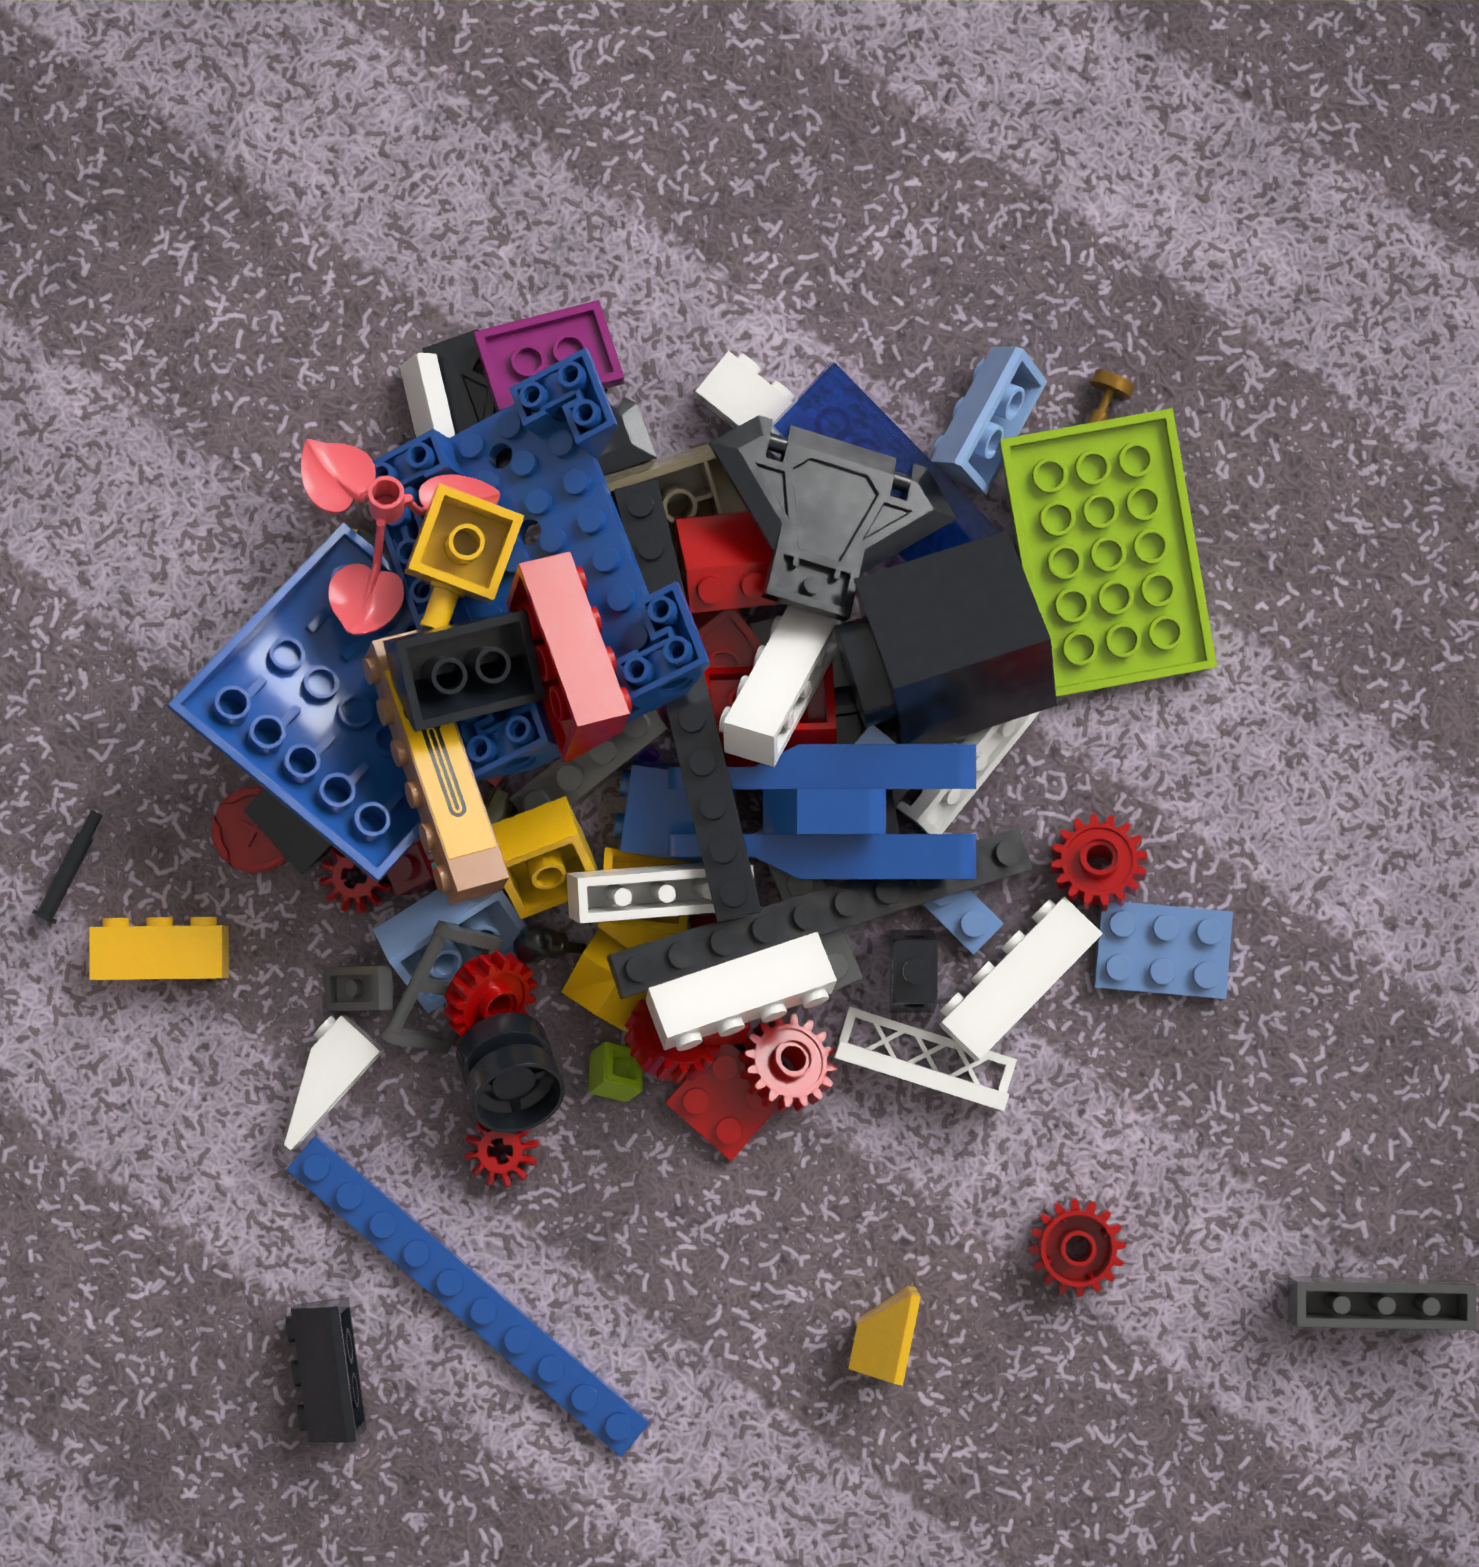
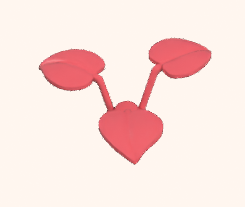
M307 439L303 447L301 475L305 491L311 502L325 512L341 514L352 506L354 500L360 504L368 501L370 515L376 520L372 568L370 569L358 563L347 565L335 573L329 584L328 595L331 609L345 631L352 635H365L383 628L395 618L403 604L404 587L402 579L393 572L380 571L386 524L398 521L404 514L405 507H408L417 516H425L433 492L439 483L496 505L500 500V492L483 481L467 476L447 474L435 476L421 485L419 500L423 507H420L413 501L411 494L404 495L403 485L398 479L391 476L376 478L375 465L372 459L361 449L347 444L325 443L312 439Z

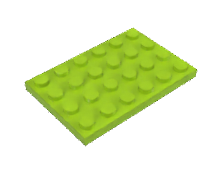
M1173 408L999 439L1019 560L1051 638L1056 697L1217 668Z

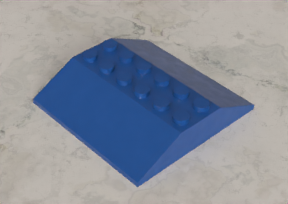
M343 522L175 696L167 708L378 883L420 840L419 825L422 822L417 808L412 809L408 804L404 788L405 782L408 781L403 766L397 767L393 760L390 748L393 737L389 725L383 726L379 719L376 701L379 699L375 684H368L365 678L362 660L365 658L373 640L414 631L417 628L404 594L400 611L383 628L365 635H352L345 631L331 609L328 595L329 584L335 573L347 565L358 563L371 569L374 547ZM382 555L380 571L397 574L394 564Z

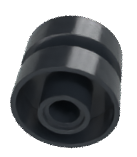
M514 1012L492 1015L474 1024L460 1039L456 1051L457 1063L467 1087V1093L475 1117L484 1127L502 1133L521 1132L542 1124L558 1110L564 1098L565 1086L556 1060L553 1057L546 1032L535 1018Z

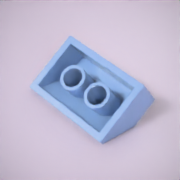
M1017 346L991 347L986 358L977 364L973 374V382L967 394L956 403L953 410V420L946 433L937 439L932 450L930 462L942 476L984 495H987L1002 467L999 439L1015 437L1020 434L1047 383L1045 377L1024 349Z
M505 888L499 892L452 905L449 904L446 892L440 893L437 889L379 925L373 931L388 962L408 986L439 920L500 936L504 942L499 951L504 956L509 952L516 956L513 951V941L519 932L528 925L524 918L520 919ZM446 940L428 978L451 982L456 972L468 961L478 957L483 948ZM420 991L417 1000L427 1013L447 1002L442 995Z

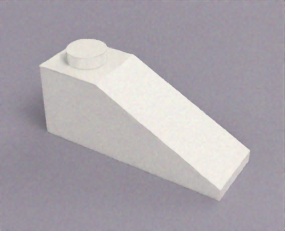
M341 1015L337 1020L330 1016L313 1035L318 1041L311 1048L284 1143L290 1150L296 1149L384 1052V1049L347 1015Z

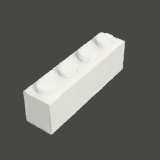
M728 351L695 391L696 399L733 429L760 415L773 419L771 433L786 437L788 427L792 425L837 439L825 429L828 426V422L811 408H808L805 412L792 402L795 396L778 381L769 384L758 375L761 371L760 367L742 353L737 358ZM844 435L837 439L856 445L852 440H850L848 437ZM767 450L766 456L779 461L781 454Z
M789 605L783 616H776L772 624L768 643L766 646L761 645L758 648L750 675H744L741 678L735 702L732 707L726 706L721 715L719 731L724 733V752L775 767L838 650L834 625L841 624V621Z
M703 862L567 873L569 918L578 923L715 912ZM750 864V865H751V869H752L753 878H754L753 864Z
M1063 897L1057 904L1049 899L1031 917L1037 924L1026 936L1018 930L1001 948L1007 955L996 966L988 961L970 979L976 987L965 998L958 992L940 1010L945 1018L938 1025L974 1061H979L1103 934L1066 897Z
M815 932L650 987L647 992L646 1004L663 1049L667 1050L676 1047L678 1051H684L703 1042L702 1037L719 1032L721 1037L737 1033L745 1028L744 1023L758 1018H761L762 1022L776 1020L787 1013L786 1009L802 1003L804 1008H811L822 1004L829 999L828 995L832 994L837 980L819 934Z

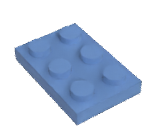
M1116 902L1109 903L1107 911L1102 912L1101 908L1099 911L1098 929L1103 934L1097 939L1093 987L1226 999L1233 912L1125 902L1120 907Z

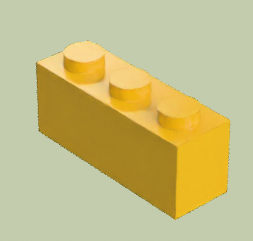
M173 917L146 918V926H129V918H102V927H89V980L229 978V926L217 925V917H190V926H173Z

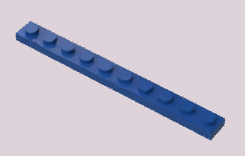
M314 1136L286 1169L620 1457L623 1456L650 1424V1421L320 1137Z

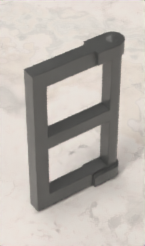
M439 920L433 930L434 934L381 1037L391 1044L448 1054L457 1036V1033L448 1025L449 1018L440 1035L405 1029L403 1025L420 991L445 996L450 982L428 978L446 940L483 948L480 955L493 954L494 951H499L504 940L498 935Z

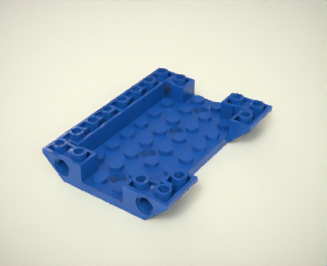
M583 348L510 387L509 390L514 400V404L450 438L433 428L373 460V463L375 465L376 478L391 476L398 479L403 485L404 495L411 494L413 501L420 507H423L419 500L421 485L435 476L453 474L475 478L491 485L500 492L498 506L524 515L494 601L490 604H485L466 596L464 598L459 597L449 625L508 611L506 600L519 563L571 552L575 566H580L585 573L587 580L586 596L590 607L595 606L599 611L602 622L600 634L605 647L610 646L614 652L617 662L615 674L620 687H625L630 695L632 712L626 721L628 723L687 694L711 663L680 584L675 581L651 594L648 592L598 462L600 454L615 433L618 424L591 354L587 348ZM506 448H511L512 459L510 463L504 468L497 469L496 458L498 454ZM405 507L404 514L398 521L386 524L384 538L397 575L402 579L404 594L417 630L423 628L426 631L430 629L419 624L423 619L433 587L430 586L429 582L404 573L425 516H417L408 507ZM533 524H539L541 527L539 539L531 545H526L524 542L526 530ZM541 701L456 722L476 781L531 771L560 757Z

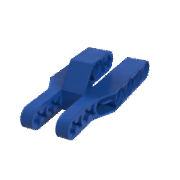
M798 744L782 752L775 767L763 763L754 767H727L732 790H763V834H743L748 857H756L798 879H976V834H886V789H976V744ZM668 767V790H686L680 767ZM668 834V856L702 857L697 835Z

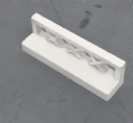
M1040 711L942 742V744H976V789H922L921 795L911 807L901 800L896 809L913 820L925 833L942 834Z
M852 1007L848 1009L834 1054V1058L1004 1111L1009 1097L1007 1091L1017 1059L988 1051L979 1061L969 1063L964 1054L965 1051L951 1038ZM855 1018L873 1023L881 1040L866 1048L848 1043ZM880 1026L896 1030L897 1032L885 1037ZM904 1033L915 1036L923 1052L908 1061L896 1058L888 1043ZM922 1039L939 1045L927 1050ZM884 1044L890 1056L872 1050ZM946 1046L956 1049L965 1065L950 1074L939 1072L930 1056ZM926 1057L931 1069L914 1063ZM987 1060L1004 1064L1005 1067L998 1090L980 1085L972 1068ZM968 1071L973 1082L956 1076Z

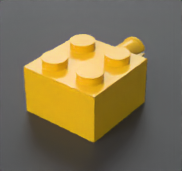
M441 483L438 484L433 492L404 572L429 582L430 586L433 587L426 611L419 625L427 629L449 625L459 597L464 598L466 596L485 604H490L494 601L524 515Z
M566 796L491 825L509 875V879L502 889L505 888L520 919L567 902V873L598 871L592 851Z

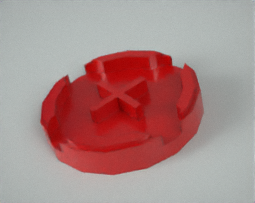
M260 786L241 788L228 795L220 804L211 826L213 844L221 858L235 869L249 873L269 872L287 861V858L244 812V809L264 789Z

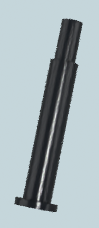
M93 810L90 811L80 833L77 832L39 909H33V914L51 923H57L58 920L54 917L93 841L91 838L103 815Z

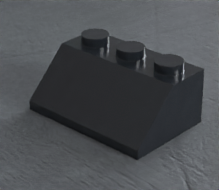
M509 610L383 641L393 686L415 732L546 699L526 610Z
M349 1297L296 1304L291 1308L292 1316H286L285 1323L289 1343L295 1342L298 1360H292L291 1369L294 1386H301L303 1404H299L297 1407L300 1431H307L308 1442H355L367 1427Z

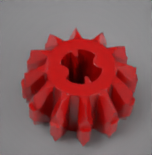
M335 847L331 848L330 851L338 862L333 864L329 861H322L320 865L325 870L333 871L332 877L319 879L320 886H335L327 894L326 900L334 902L344 895L340 904V910L343 912H348L351 909L354 898L356 909L360 914L367 912V897L372 904L380 907L383 901L375 891L380 889L390 893L393 886L380 881L377 883L367 875L365 884L357 883L354 889L351 888L349 883L352 880L346 879L349 869L357 870L358 867Z
M477 1121L475 1123L476 1128L483 1135V1138L475 1134H468L465 1139L469 1144L478 1146V1150L466 1152L464 1159L474 1160L479 1158L481 1162L471 1170V1174L476 1177L485 1168L489 1170L485 1182L487 1186H492L496 1181L497 1174L501 1173L503 1186L505 1188L512 1185L511 1170L520 1180H525L528 1174L519 1163L522 1162L529 1166H535L538 1162L536 1157L525 1154V1150L537 1148L539 1141L532 1139L524 1142L522 1139L532 1128L521 1132L502 1133L490 1130ZM502 1138L504 1145H512L513 1154L509 1153L506 1156L509 1161L501 1162L499 1155L491 1154L490 1146L494 1147L497 1145L494 1139Z

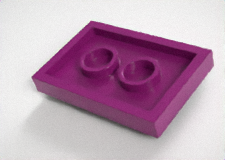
M599 300L474 331V342L497 412L514 404L509 390L510 387L583 348L589 350L604 389L624 384L625 377Z

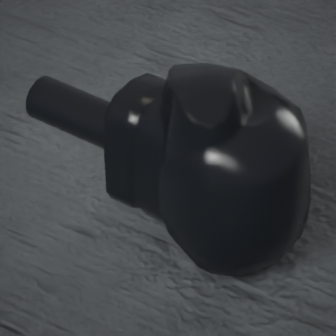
M540 924L524 927L513 941V951L524 964L538 962L545 958L556 959L566 952L582 954L587 947L585 943L569 942L566 933Z

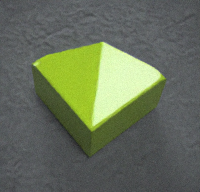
M605 1041L590 1053L588 1093L627 1102L642 1092L643 1070L635 1058L630 1056L631 1050L629 1047Z

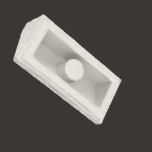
M415 354L400 366L415 435L418 437L434 428L450 438L455 435L437 354Z

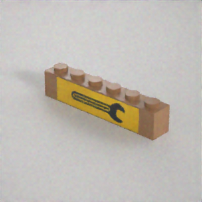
M422 628L373 640L365 658L362 660V665L368 684H375L379 699L376 701L379 719L383 726L389 725L393 741L390 743L393 760L397 767L403 766L408 781L404 785L408 804L412 809L417 808L422 822L419 825L422 845L426 851H432L436 866L433 867L436 886L440 893L446 892L449 904L452 905L501 891L508 881L509 875L456 722L415 732L393 686L383 641L424 631Z

